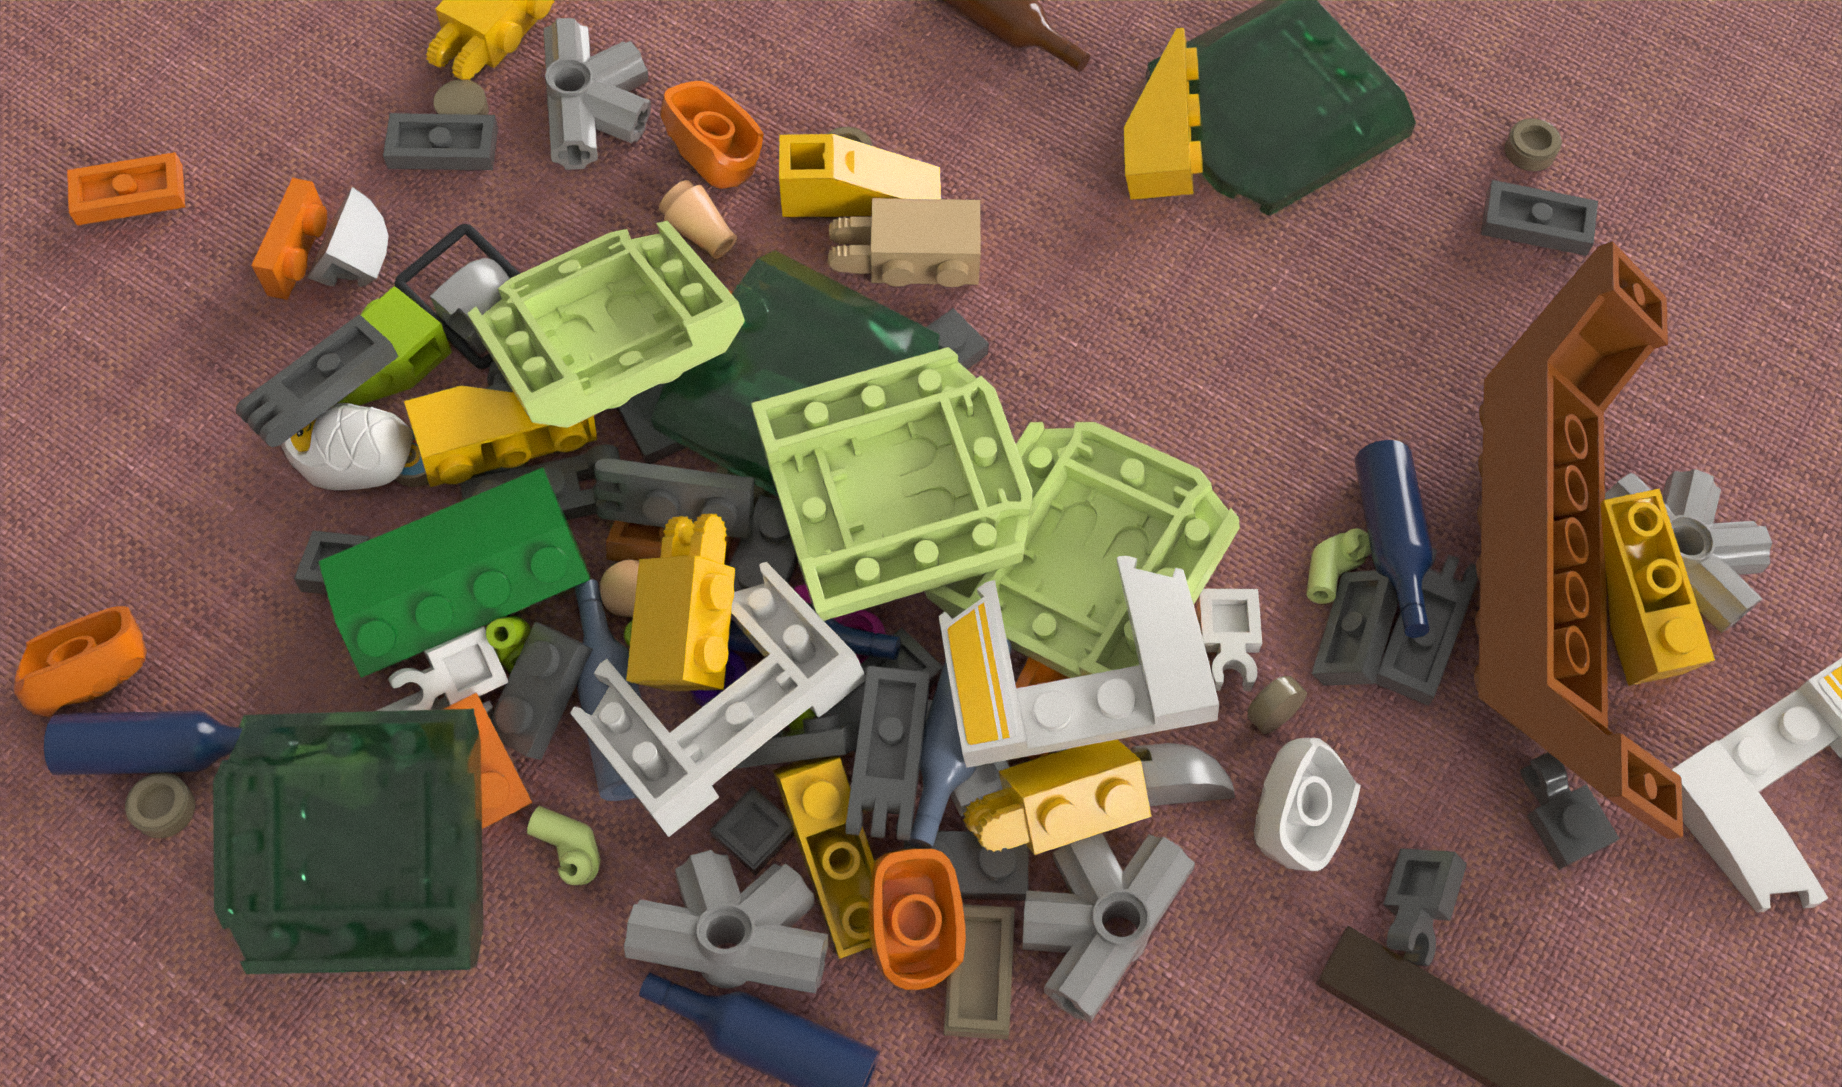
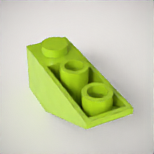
M395 286L380 299L370 302L362 311L361 316L392 343L399 357L337 403H349L359 406L413 388L452 353L441 323Z

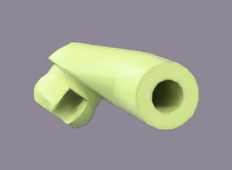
M1358 528L1350 529L1348 532L1335 535L1315 547L1311 555L1308 577V599L1318 604H1327L1335 600L1338 577L1342 576V573L1350 572L1365 562L1366 557L1371 554L1368 533Z
M538 806L528 823L527 834L556 846L561 866L557 869L559 876L564 882L574 886L591 882L599 871L601 861L593 830L585 823L543 806Z

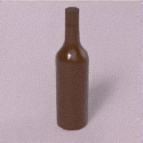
M943 0L1010 46L1017 48L1032 46L1041 48L1078 72H1081L1090 60L1089 53L1073 44L1051 27L1043 6L1037 0Z

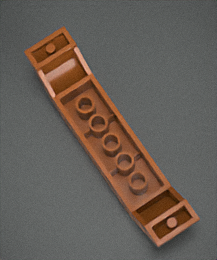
M1611 241L1597 247L1484 379V398L1479 408V418L1483 427V453L1478 458V468L1482 477V503L1477 509V519L1481 529V556L1478 557L1476 562L1477 576L1480 581V609L1476 612L1475 616L1476 630L1479 635V664L1474 671V681L1478 697L1599 793L1666 839L1683 838L1681 776L1622 733L1614 734L1608 729L1606 566L1600 502L1605 500L1604 411L1652 351L1668 345L1667 297Z

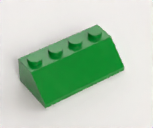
M543 467L318 561L335 623L361 678L590 580V572Z

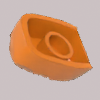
M704 81L681 83L665 91L659 115L665 125L667 135L672 138V141L678 147L680 155L711 186L718 189L738 187L748 181L756 168L764 136L755 120L718 87Z
M126 606L107 608L60 625L27 641L26 649L16 671L13 686L14 693L22 706L33 715L49 718L62 706L88 702L103 696L135 674L145 662L147 649L143 640V633L130 609Z
M902 849L881 855L874 862L868 909L869 939L876 966L884 979L899 989L921 990L933 987L948 977L963 962L966 928L962 898L955 869L950 859L943 852L936 849Z

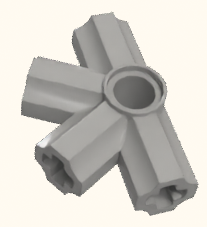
M556 18L555 22L545 27L543 31L551 160L561 164L566 170L585 169L586 165L597 161L598 158L596 129L629 143L633 141L638 142L644 133L651 113V101L628 91L648 82V69L642 60L640 51L631 41L627 43L623 41L594 56H590L588 27L577 23L575 18Z
M1697 469L1687 472L1674 471L1666 480L1662 498L1698 609L1722 633L1736 624L1762 600L1739 575L1762 573L1770 565L1769 555L1772 541L1766 526H1758L1754 521L1713 523L1721 489L1713 481L1714 476ZM1630 472L1605 493V499L1649 491L1651 489L1638 476Z
M1102 833L1064 845L1053 852L1052 858L1070 894L1026 891L1023 950L1067 953L1044 986V993L1059 1008L1076 1019H1082L1089 1023L1093 1021L1131 962L1136 961L1144 953L1148 937L1194 870L1195 862L1184 853L1181 847L1165 837L1159 838L1149 834L1124 871H1122ZM1121 917L1130 920L1137 930L1129 936L1117 937L1110 934L1105 929L1104 924L1110 919Z
M712 850L690 855L683 865L675 869V877L684 907L641 899L638 904L633 905L627 922V933L624 943L626 958L699 971L702 973L703 978L711 985L719 988H734L743 985L746 981H752L816 994L817 988L820 987L828 948V934L792 928L814 906V894L808 889L802 876L786 863L783 866L773 864L740 894L728 855L715 854ZM724 943H733L737 945L729 949H720L717 947L718 945Z

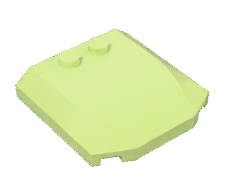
M668 221L656 223L659 234L631 239L628 230L624 229L610 232L507 280L498 288L502 299L483 315H481L477 307H474L467 313L476 333L533 423L568 428L606 409L622 406L631 397L658 384L674 381L683 372L727 351L745 322L739 302Z
M949 347L751 403L763 450L814 611L823 621L1023 562L1033 495L1031 484L995 388L982 376L976 378L958 362V355Z
M1030 422L1016 443L1033 490L1023 562L924 592L929 600L955 618L981 599L977 588L986 582L995 580L1005 634L1011 643L1012 649L1069 678L1138 666L1139 661L1118 571L1117 557L1130 556L1137 558L1136 569L1173 577L1175 568L1183 569L1194 605L1240 529L1239 517L1232 508L1230 510L1226 508L1212 490L1211 482L1199 468L1096 422H1075L1074 428L1045 429L1043 422Z

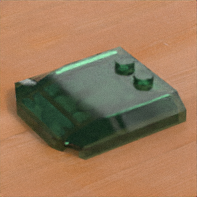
M1265 0L1186 42L1187 48H1197L1199 79L1189 80V95L1199 94L1201 126L1191 127V142L1201 141L1203 173L1201 174L1217 192L1231 199H1234L1237 194L1261 204L1259 211L1268 216L1273 215L1407 139L1413 133L1416 121L1405 92L1317 0ZM1161 56L1148 62L1146 71L1147 82Z
M774 250L758 258L732 292L734 298L739 302L745 322L727 351L683 372L674 381L666 383L660 394L651 421L654 429L739 476L755 478V485L778 497L751 403L940 350V334Z
M474 708L244 715L238 727L243 728L232 753L228 760H222L213 779L214 911L223 930L230 928L245 958L240 961L245 974L470 970L476 967L483 935L481 738Z

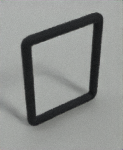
M461 224L395 278L394 284L401 292L441 323L447 340L476 368L486 369L494 361L491 355L488 353L481 358L406 284L464 235L471 239L490 259L497 262L510 278L521 274L474 227L469 224Z

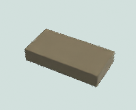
M963 904L966 928L963 962L947 977L944 1036L1008 1040L1015 908Z

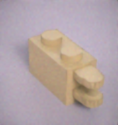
M872 198V217H838V219H833V222H830V240L832 239L834 243H839L837 247H832V250H829L828 253L829 268H833V271L836 270L838 273L871 274V283H886L891 286L941 284L946 287H959L964 284L978 285L981 256L980 200Z

